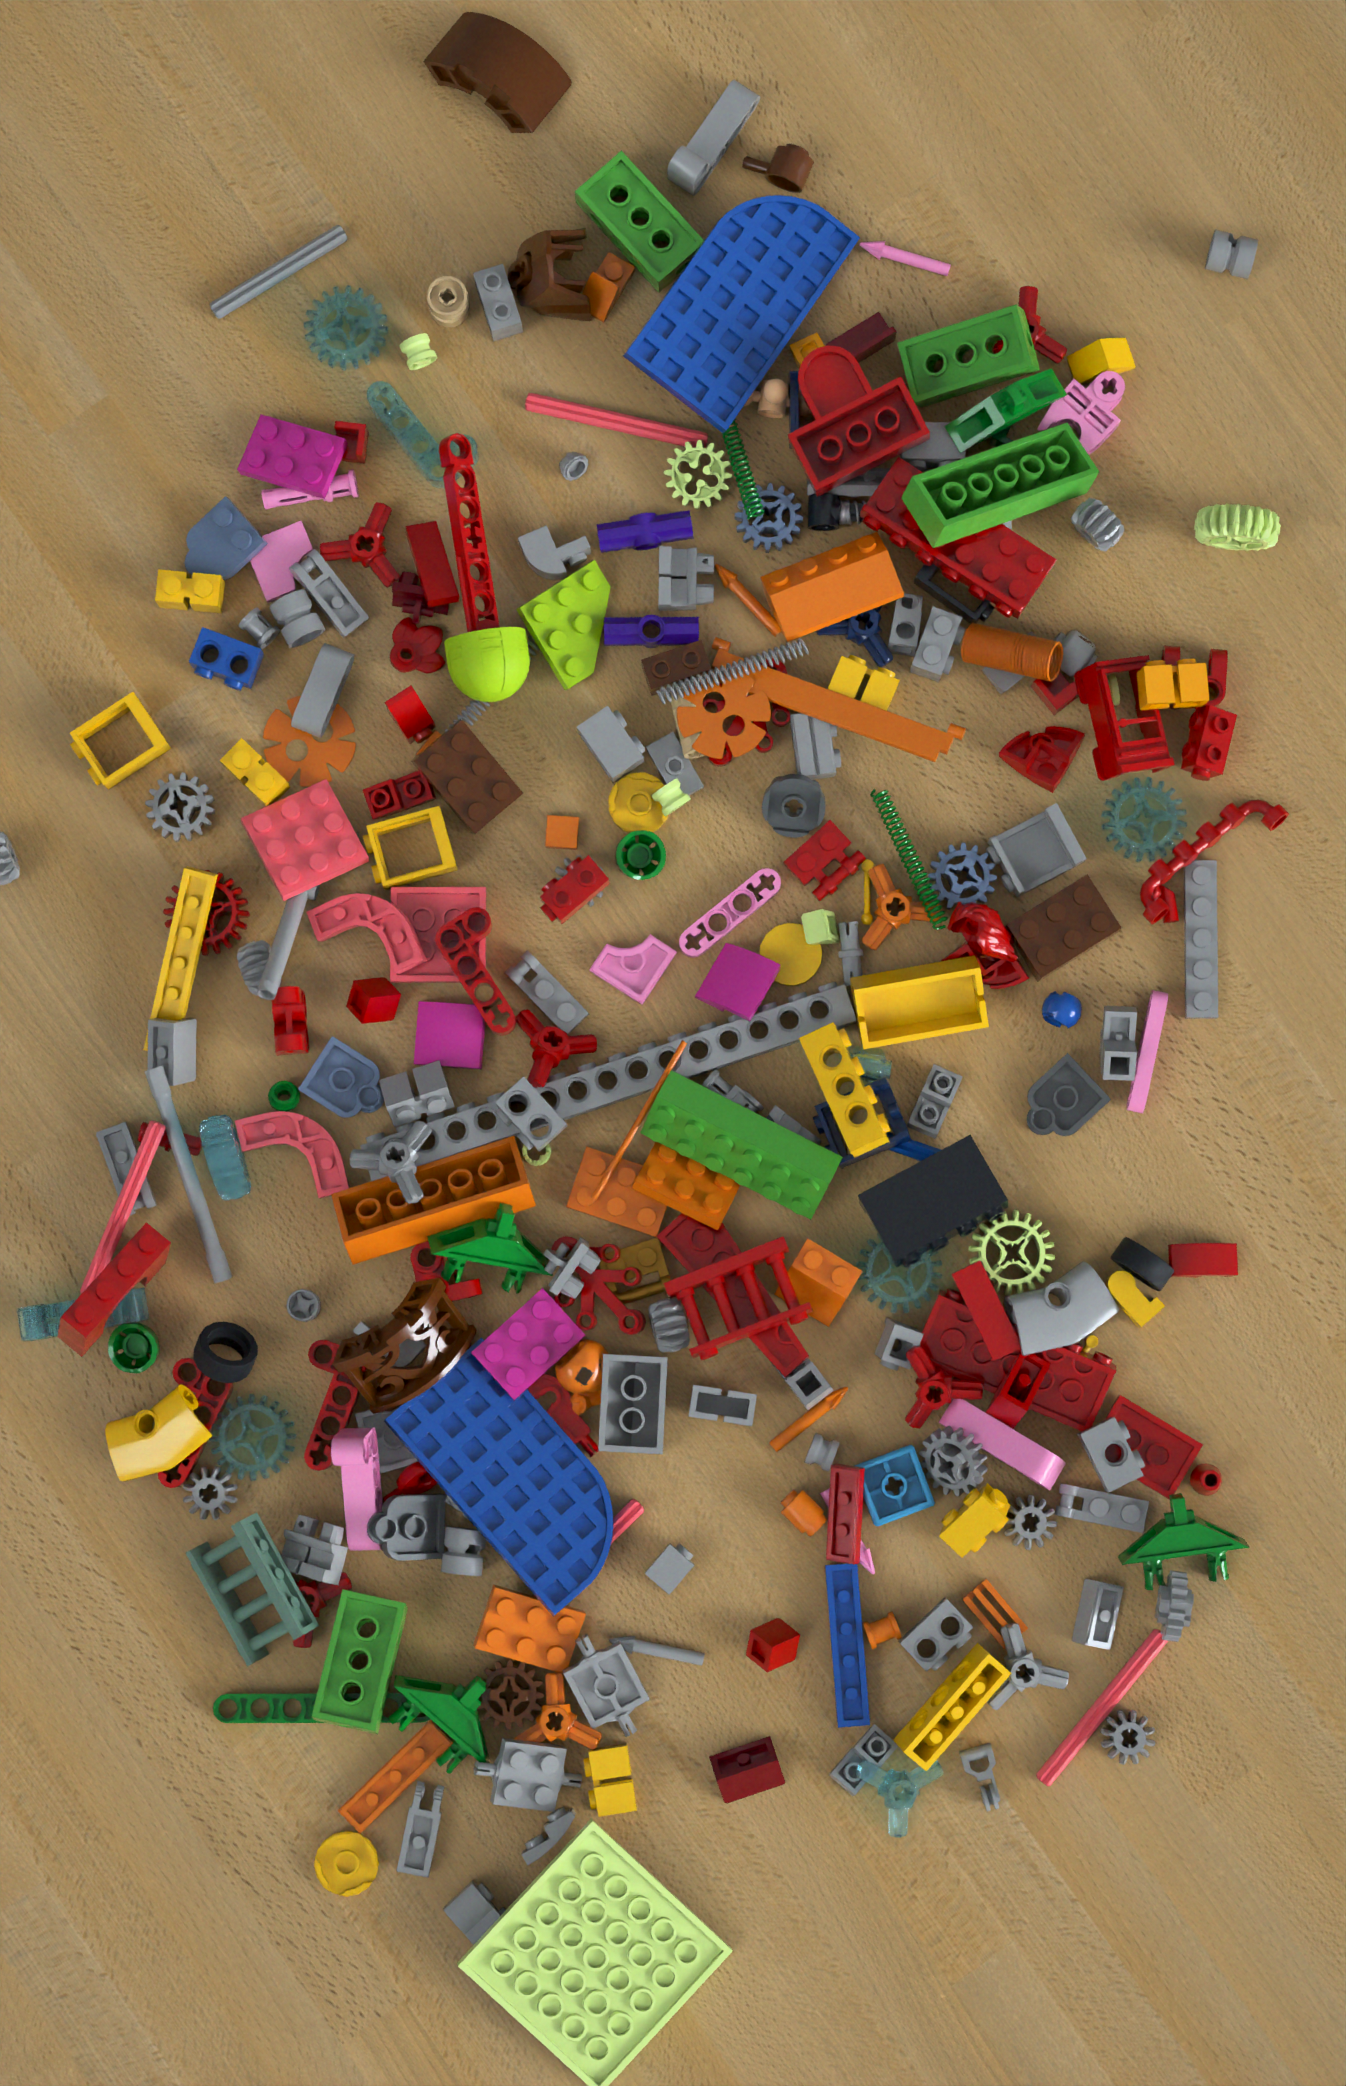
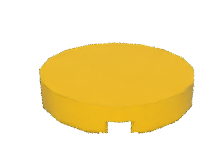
M645 772L630 773L621 778L612 787L608 798L609 813L614 824L626 833L641 830L653 833L659 830L667 821L668 815L664 816L661 804L658 801H654L651 795L665 785L656 776Z
M785 923L775 926L765 935L760 945L759 955L780 964L781 969L774 982L794 987L806 983L815 976L821 964L822 949L820 944L810 945L806 943L803 925Z
M349 1830L336 1832L326 1838L317 1850L314 1861L316 1877L329 1892L344 1897L358 1895L369 1888L377 1876L379 1867L377 1849L370 1839L363 1834H359V1832Z

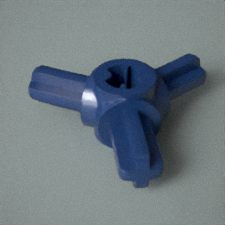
M883 605L816 631L819 636L845 635L846 640H851L857 643L858 646L864 645L878 667H884L893 660L892 653L879 635L882 632L878 625L881 620L879 612ZM860 621L866 624L864 630L858 628Z

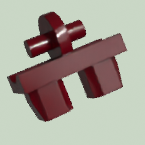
M404 571L399 581L393 582L392 606L402 607L403 613L413 614L412 623L420 624L421 616L433 617L434 613L448 615L449 604L428 608L422 586H418L419 576L415 573Z

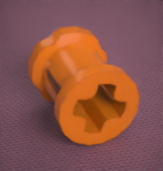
M892 1611L887 1614V1617L874 1622H862L872 1650L877 1648V1644L893 1638L897 1640L902 1639Z

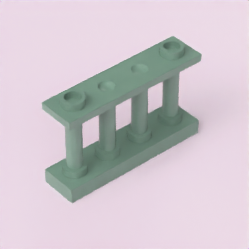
M257 1512L232 1525L231 1528L235 1536L217 1547L211 1549L209 1543L205 1542L186 1552L193 1570L201 1580L247 1666L269 1655L265 1645L289 1632L292 1639L295 1640L319 1626ZM242 1547L251 1564L227 1578L218 1560ZM258 1575L266 1593L243 1606L234 1588ZM274 1604L282 1621L258 1634L249 1617Z

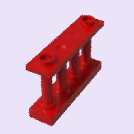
M784 1236L664 1283L670 1299L676 1297L678 1301L681 1300L698 1343V1346L689 1349L693 1358L699 1356L700 1360H706L719 1354L717 1349L788 1321L791 1325H795L809 1318L807 1314L813 1312L810 1302L800 1305L783 1262L785 1259L784 1254L790 1252ZM766 1262L768 1266L771 1265L788 1308L787 1311L772 1317L769 1315L753 1274L755 1271L754 1266ZM735 1273L737 1277L742 1278L758 1320L757 1323L741 1329L723 1285L725 1283L724 1278ZM705 1285L707 1289L712 1290L728 1334L711 1341L693 1297L696 1294L694 1289Z

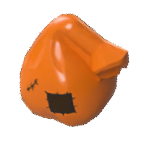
M582 1339L555 1366L559 1383L565 1390L573 1393L570 1401L573 1405L572 1410L578 1416H581L589 1408L601 1404L603 1354H609L600 1343L588 1339Z

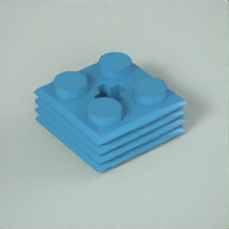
M913 1445L902 1447L855 1465L865 1468L863 1498L875 1526H881L934 1506L933 1496ZM892 1476L896 1481H902V1486L898 1487L899 1493L896 1495L892 1491L885 1490V1485L889 1484L888 1478Z

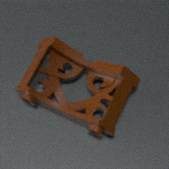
M441 1278L413 1282L404 1300L391 1313L395 1318L382 1328L376 1325L362 1334L341 1341L333 1361V1366L339 1373L344 1372L369 1403V1410L373 1414L393 1411L398 1406L428 1390L444 1377L471 1347V1342L477 1329L474 1325L467 1323L444 1292L446 1285ZM435 1307L439 1310L437 1314L434 1309ZM446 1320L452 1328L448 1329L446 1326L441 1325ZM428 1338L426 1352L421 1365L413 1367L393 1366L399 1357V1344L406 1339L420 1341ZM364 1366L368 1370L362 1372V1370L359 1367ZM376 1377H378L377 1383L379 1385L377 1388H375L373 1384L370 1382Z

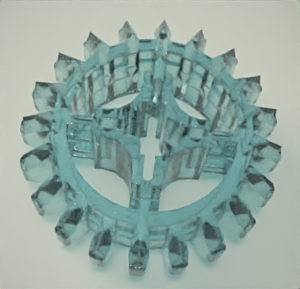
M349 285L345 287V293L341 294L339 288L335 286L333 288L334 295L331 297L326 291H323L322 297L324 302L322 303L316 299L312 302L317 311L307 310L306 312L307 317L311 319L304 322V328L310 331L305 334L306 342H313L309 346L312 353L319 352L317 358L320 362L329 358L328 365L330 368H334L339 361L341 370L345 371L349 362H352L354 369H359L358 360L363 359L366 365H369L371 361L368 354L371 353L373 356L378 357L380 352L375 345L385 346L386 340L382 335L389 333L388 327L382 325L388 321L386 314H379L383 310L382 304H373L375 298L372 294L367 295L363 299L364 290L362 288L357 289L355 295L352 294V288ZM345 306L358 308L368 316L350 315ZM336 309L337 316L334 321L327 323L326 327L322 328L327 315ZM343 316H345L346 322L350 326V340L347 339L346 333L342 329L344 324ZM371 328L367 339L356 347V338L360 334L365 333L366 329ZM330 338L331 341H342L346 345L347 350L336 349L324 340Z
M1139 777L1134 778L1133 789L1127 781L1123 782L1121 787L1124 794L1114 789L1111 794L1116 801L1106 799L1104 803L1112 811H1103L1101 813L1102 818L1110 820V822L1102 824V830H1112L1113 832L1105 840L1107 842H1111L1114 839L1118 841L1113 848L1115 852H1118L1122 846L1127 850L1123 856L1125 859H1128L1132 852H1136L1135 860L1139 863L1143 859V853H1146L1149 862L1155 860L1154 851L1157 852L1159 857H1166L1167 853L1164 846L1172 851L1176 847L1172 839L1181 841L1184 837L1176 829H1185L1187 827V822L1177 819L1187 814L1185 809L1176 810V807L1182 803V798L1179 797L1172 801L1170 797L1175 792V789L1171 787L1164 793L1161 791L1164 787V781H1159L1156 788L1152 787L1153 780L1151 777H1147L1145 786L1141 785ZM1144 796L1152 797L1159 801L1166 811L1152 809ZM1135 797V813L1126 816L1124 819H1119V811L1122 804L1128 799ZM1140 811L1144 813L1145 818L1153 819V821L1147 824V829L1144 827L1143 822L1134 821L1140 817ZM1169 820V827L1165 837L1153 843L1154 825ZM1122 829L1135 830L1143 844L1129 839Z
M224 1114L211 1116L207 1120L201 1121L199 1132L202 1147L219 1197L226 1201L242 1198L243 1195L249 1194L251 1191L249 1170L231 1118Z
M877 1233V1237L880 1240L878 1245L872 1239L867 1241L868 1246L873 1249L871 1253L865 1249L860 1251V1255L868 1258L867 1262L858 1261L856 1263V1267L866 1268V1273H861L858 1280L867 1279L868 1284L860 1288L861 1292H866L871 1288L874 1293L868 1297V1301L873 1302L877 1296L880 1297L882 1300L878 1308L881 1310L884 1309L887 1302H890L891 1313H896L897 1304H902L903 1312L908 1313V1302L911 1301L916 1309L921 1308V1303L918 1300L920 1296L927 1302L932 1299L926 1292L927 1288L932 1291L939 1289L936 1284L931 1283V1279L942 1278L941 1273L933 1272V1267L941 1266L942 1261L932 1262L930 1258L936 1255L938 1251L932 1252L930 1250L921 1254V1259L907 1268L908 1271L904 1272L907 1274L904 1278L907 1285L899 1275L894 1277L892 1275L885 1279L884 1276L891 1273L890 1269H894L891 1266L893 1261ZM883 1249L888 1262V1268L884 1273L874 1278L873 1263L877 1254ZM924 1263L925 1277L920 1288L915 1291L910 1274L912 1269ZM889 1281H895L900 1284L907 1296H891L882 1291L879 1286Z
M249 1394L248 1404H245L242 1396L236 1397L238 1408L235 1409L233 1404L227 1402L225 1407L229 1414L226 1415L223 1412H219L217 1416L223 1421L222 1425L218 1423L212 1425V1429L219 1430V1436L213 1435L209 1438V1441H219L220 1447L211 1449L212 1454L223 1453L224 1456L217 1461L219 1466L227 1461L231 1463L226 1473L232 1474L236 1468H239L238 1479L243 1480L246 1472L250 1471V1480L256 1481L258 1477L257 1471L259 1470L262 1477L267 1479L270 1477L268 1467H271L275 1473L281 1471L280 1466L276 1463L278 1459L285 1464L289 1463L290 1459L283 1455L284 1450L288 1452L295 1451L294 1446L286 1444L287 1439L293 1440L297 1438L295 1433L287 1434L286 1428H291L295 1425L294 1421L283 1423L282 1419L289 1414L288 1410L284 1409L277 1414L275 1411L280 1403L274 1401L270 1407H267L268 1396L263 1395L259 1404H256L255 1394ZM256 1410L268 1415L275 1425L265 1428L258 1427L253 1418H251L249 1411ZM240 1415L242 1420L241 1434L228 1441L229 1427L234 1419ZM250 1428L253 1432L264 1433L268 1431L267 1434L261 1436L260 1440H257L259 1444L254 1447L253 1443L242 1442L238 1444L239 1441L245 1439V1435H249L247 1431ZM278 1434L277 1448L273 1455L266 1460L264 1456V1442L269 1437ZM241 1447L249 1449L252 1456L255 1457L257 1465L240 1461L233 1455L231 1450Z

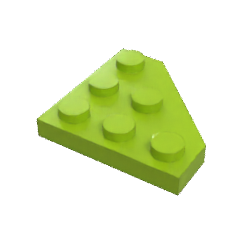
M595 560L590 561L516 609L564 690L573 687L594 673L611 588Z

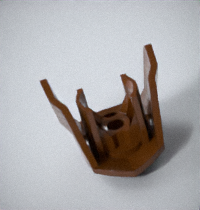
M586 228L576 230H545L526 239L520 245L516 261L509 267L508 281L511 289H517V298L521 306L531 308L544 316L591 321L589 297L580 294L585 286V281L567 280L554 269V260L570 261L574 252L583 251V245L557 243L587 238Z

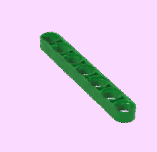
M317 1693L224 1694L216 1699L213 1706L215 1717L223 1723H324L315 1721L312 1718ZM345 1693V1700L350 1702L353 1699L359 1698L360 1693ZM388 1693L387 1698L397 1702L398 1708L407 1700L402 1693ZM225 1699H232L237 1704V1712L231 1718L222 1716L219 1710L221 1702ZM257 1699H264L269 1704V1713L263 1718H258L252 1713V1704ZM289 1699L298 1700L302 1707L301 1713L295 1718L288 1717L284 1712V1704ZM382 1716L381 1723H391L389 1717ZM417 1716L411 1723L426 1722L430 1718L428 1716Z

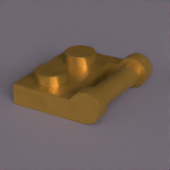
M658 1238L620 1249V1258L614 1263H606L602 1260L599 1263L600 1268L605 1270H624L627 1267H636L641 1271L642 1276L658 1271L661 1280L618 1293L616 1288L617 1282H605L624 1305L665 1292V1295H668L664 1283L671 1279ZM615 1251L605 1253L608 1259H612L615 1255ZM631 1270L627 1273V1280L636 1278L634 1271Z

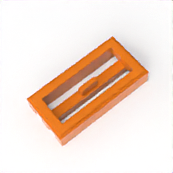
M985 1578L964 1596L962 1600L1001 1647L1005 1649L1003 1637L971 1601L975 1596L1001 1627L1008 1623L981 1593L984 1588L988 1590L1010 1618L1020 1626L1021 1633L1025 1632L1028 1627Z

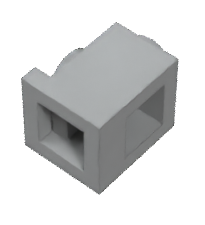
M886 1317L884 1322L886 1326L876 1348L875 1355L881 1359L880 1364L887 1368L898 1371L899 1366L910 1370L911 1364L906 1357V1352L914 1346H919L924 1334L913 1326ZM895 1339H898V1340H899V1345H898V1347L895 1348V1349H892V1347H893V1345H894V1342H895Z

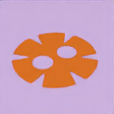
M730 670L731 682L728 681L724 673L726 682L725 684L722 683V687H720V684L719 686L716 685L712 677L713 688L710 687L706 679L708 689L705 690L700 681L702 691L699 692L694 683L695 694L692 693L688 685L690 695L687 696L684 691L683 698L696 705V707L679 706L677 708V722L684 738L700 731L702 732L692 745L694 750L711 758L722 759L726 741L733 757L746 754L761 742L766 731L751 722H769L771 709L765 691H760L746 697L756 682L750 676L743 673L744 676L742 678L738 671H736L738 677L736 680ZM718 692L724 697L725 706L720 712L710 713L704 709L703 699L708 693ZM730 715L740 716L745 723L744 731L737 736L727 735L722 727L725 718Z
M301 696L287 700L292 717ZM336 704L329 721L333 728L332 737L326 742H318L313 739L311 734L291 727L292 719L279 709H275L266 723L263 738L281 742V744L264 749V754L267 762L287 782L292 779L299 768H301L300 786L310 787L327 779L328 783L331 782L332 777L326 763L341 773L346 770L354 756L356 743L339 740L338 738L354 733L355 728L351 718L339 704ZM292 740H302L308 747V754L301 761H293L286 754V747Z

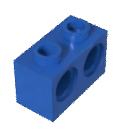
M202 627L189 663L195 669L194 673L209 680H212L213 676L225 680L224 685L241 691L242 687L252 688L264 653L261 648ZM216 649L219 651V656L214 662L207 663L203 661V655L207 650ZM238 660H245L248 662L247 670L240 674L234 673L232 671L233 664Z

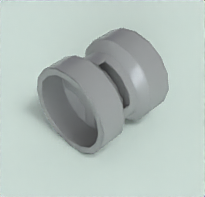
M296 1290L287 1299V1311L295 1320L303 1322L312 1321L320 1313V1299L312 1291Z

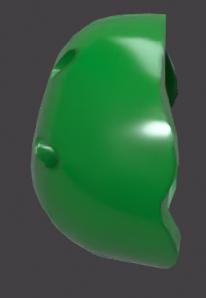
M644 830L634 831L624 836L617 844L615 861L619 870L625 876L635 880H645L655 877L661 872L666 862V851L662 840L656 834ZM635 836H638V843L635 841ZM652 843H655L654 847L649 848ZM651 860L657 861L658 864L655 865L651 863ZM640 869H642L643 876L640 875Z
M127 1323L118 1326L112 1332L108 1342V1353L111 1361L119 1370L127 1373L137 1374L147 1370L155 1363L160 1352L157 1335L150 1327L141 1323ZM123 1349L124 1352L118 1353V1350ZM133 1359H136L135 1365H132Z

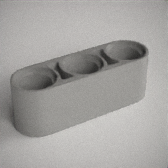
M326 643L323 644L294 712L291 727L322 738L352 668L355 654Z

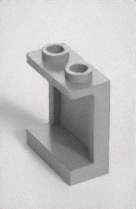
M1057 803L1000 835H994L989 838L987 842L989 847L986 848L991 862L995 865L999 864L1004 873L1001 876V880L1009 893L1013 891L1016 897L1077 867L1087 859Z

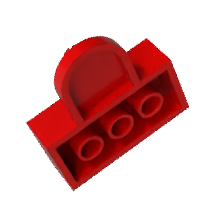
M838 346L819 347L810 352L802 361L798 372L799 388L815 421L787 435L789 443L817 497L930 439V431L901 376L872 390L856 358L849 351Z

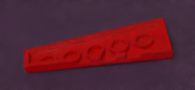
M683 1213L656 1236L689 1273L742 1253L723 1223L716 1230ZM753 1272L770 1317L781 1313L756 1273ZM736 1273L725 1277L723 1285L740 1329L757 1323L758 1320L742 1278L737 1277ZM706 1285L702 1286L704 1290L715 1300L712 1290L707 1289ZM787 1322L748 1337L785 1378L809 1358L808 1353Z

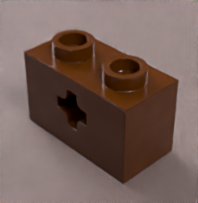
M701 640L641 660L651 696L658 694L656 691H660L661 686L666 689L667 684L672 687L673 682L678 684L679 680L683 682L685 678L690 680L691 675L696 678L697 673L702 675L703 671L707 673L711 669Z

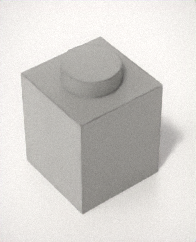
M670 1543L647 1569L645 1574L670 1595L694 1567V1563L690 1561L694 1555L680 1543L676 1547Z

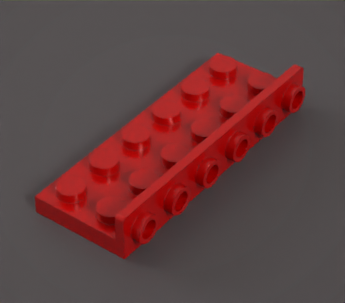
M898 456L867 504H864L861 508L860 517L863 518L862 522L873 531L878 532L880 529L890 536L889 540L899 548L904 549L908 547L916 553L915 557L925 565L931 566L934 564L942 569V575L951 582L958 583L960 581L968 586V592L977 599L984 601L986 598L996 605L994 608L1007 618L1014 616L1018 619L1057 559L1003 524L932 548L901 499L912 476L923 472Z
M948 1288L946 1292L939 1289L935 1303L922 1330L924 1335L920 1345L924 1348L934 1367H941L948 1374H953L954 1377L961 1380L982 1381L984 1390L995 1394L1021 1349L993 1361L961 1293L951 1288ZM1015 1323V1324H1012V1326H1013V1328H1014V1330H1015V1332H1016V1334H1017V1337H1018V1339H1019V1334H1018V1330H1017V1325H1016V1323ZM1079 1343L1034 1353V1355L1051 1365L1029 1409L1079 1431L1092 1427L1117 1371L1116 1365L1111 1363L1113 1359L1095 1351L1094 1355L1082 1351L1083 1346Z

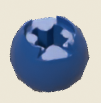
M1054 991L1044 1000L1041 1011L1046 1022L1059 1028L1061 1025H1064L1068 1029L1074 1026L1080 1019L1082 1006L1080 1000L1066 992H1063L1061 995Z

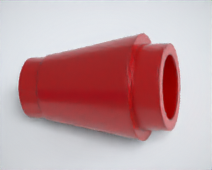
M1200 1464L1192 1471L1190 1483L1198 1494L1209 1496L1220 1489L1222 1475L1214 1465ZM1208 1474L1215 1478V1482L1211 1483V1486H1207L1205 1483V1477Z

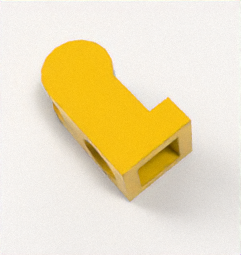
M1116 1271L1106 1280L1105 1285L1113 1299L1138 1328L1144 1326L1165 1307L1158 1297L1153 1298L1149 1302L1136 1287L1134 1277L1127 1271Z

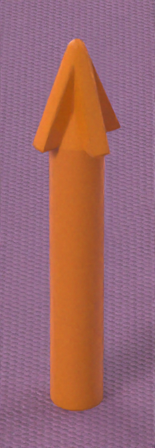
M715 564L716 571L724 588L728 587L774 637L780 634L782 631L777 621L737 579L738 575Z
M843 1387L830 1393L772 1439L769 1443L773 1449L778 1452L832 1408L835 1410L848 1391V1387Z

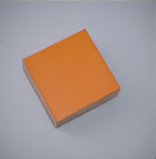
M547 815L545 848L577 850L579 817Z

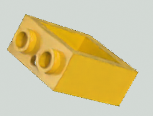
M131 692L70 732L74 739L70 746L80 760L86 757L92 766L87 771L98 786L103 783L108 790L172 749L134 692ZM131 711L154 746L108 776L85 740Z
M440 805L366 826L368 834L363 835L368 854L374 853L377 863L371 866L376 884L382 883L385 890L458 870ZM431 821L442 864L390 878L378 836Z

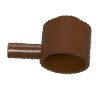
M786 144V146H777L770 163L746 156L742 167L764 174L765 178L778 188L792 193H801L814 161L809 157L808 151L794 144Z

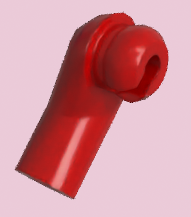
M1159 885L1153 891L1154 900L1162 898L1170 907L1168 913L1163 917V923L1178 922L1179 916L1175 893L1164 885Z

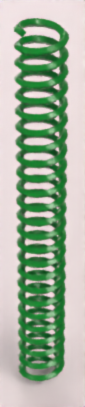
M735 418L731 423L734 426L729 427L722 434L726 449L728 450L727 454L730 456L731 466H733L732 470L735 472L734 476L738 483L737 487L740 488L739 493L743 499L742 503L748 516L747 519L749 520L750 517L761 516L764 510L761 509L763 505L759 504L761 502V499L758 498L760 494L756 493L758 489L755 487L756 483L753 482V472L749 471L751 466L748 465L749 461L746 460L748 456L745 455L746 450L743 449L745 445L741 444L743 440L740 438L741 434L738 433L740 429L737 428L738 423L735 422Z
M874 789L870 796L873 797V802L876 803L875 807L879 809L878 813L881 814V819H884L883 824L889 830L888 834L892 836L891 840L894 841L893 845L897 847L896 851L899 852V857L902 858L901 862L905 863L906 873L910 874L909 879L912 880L911 884L915 885L914 889L917 890V895L920 896L919 900L923 902L922 906L925 907V912L928 913L927 917L931 918L932 928L936 930L946 928L945 925L935 926L948 919L947 916L933 921L934 918L944 915L946 911H940L930 916L931 913L941 910L942 905L927 910L929 907L940 903V900H934L938 895L933 894L926 899H922L924 896L932 894L935 889L932 888L920 894L921 891L932 887V883L925 884L930 878L927 877L915 883V880L925 877L927 872H922L912 877L913 874L923 871L925 867L921 866L909 872L910 869L922 864V861H917L907 866L908 863L919 859L920 856H913L917 851L912 850L905 855H901L903 852L914 848V845H908L912 840L907 839L900 844H896L898 841L908 838L909 834H903L906 832V828L899 829L903 827L904 823H898L901 821L900 817L894 818L899 814V812H893L896 809L895 806L889 807L893 805L894 801H888L891 798L890 795L885 796L888 794V790H883L877 795H873L876 791ZM884 796L879 801H876L877 798ZM908 845L902 850H899L900 847ZM913 856L907 861H904L905 858ZM925 884L921 888H917V886ZM934 900L928 905H925L926 902Z

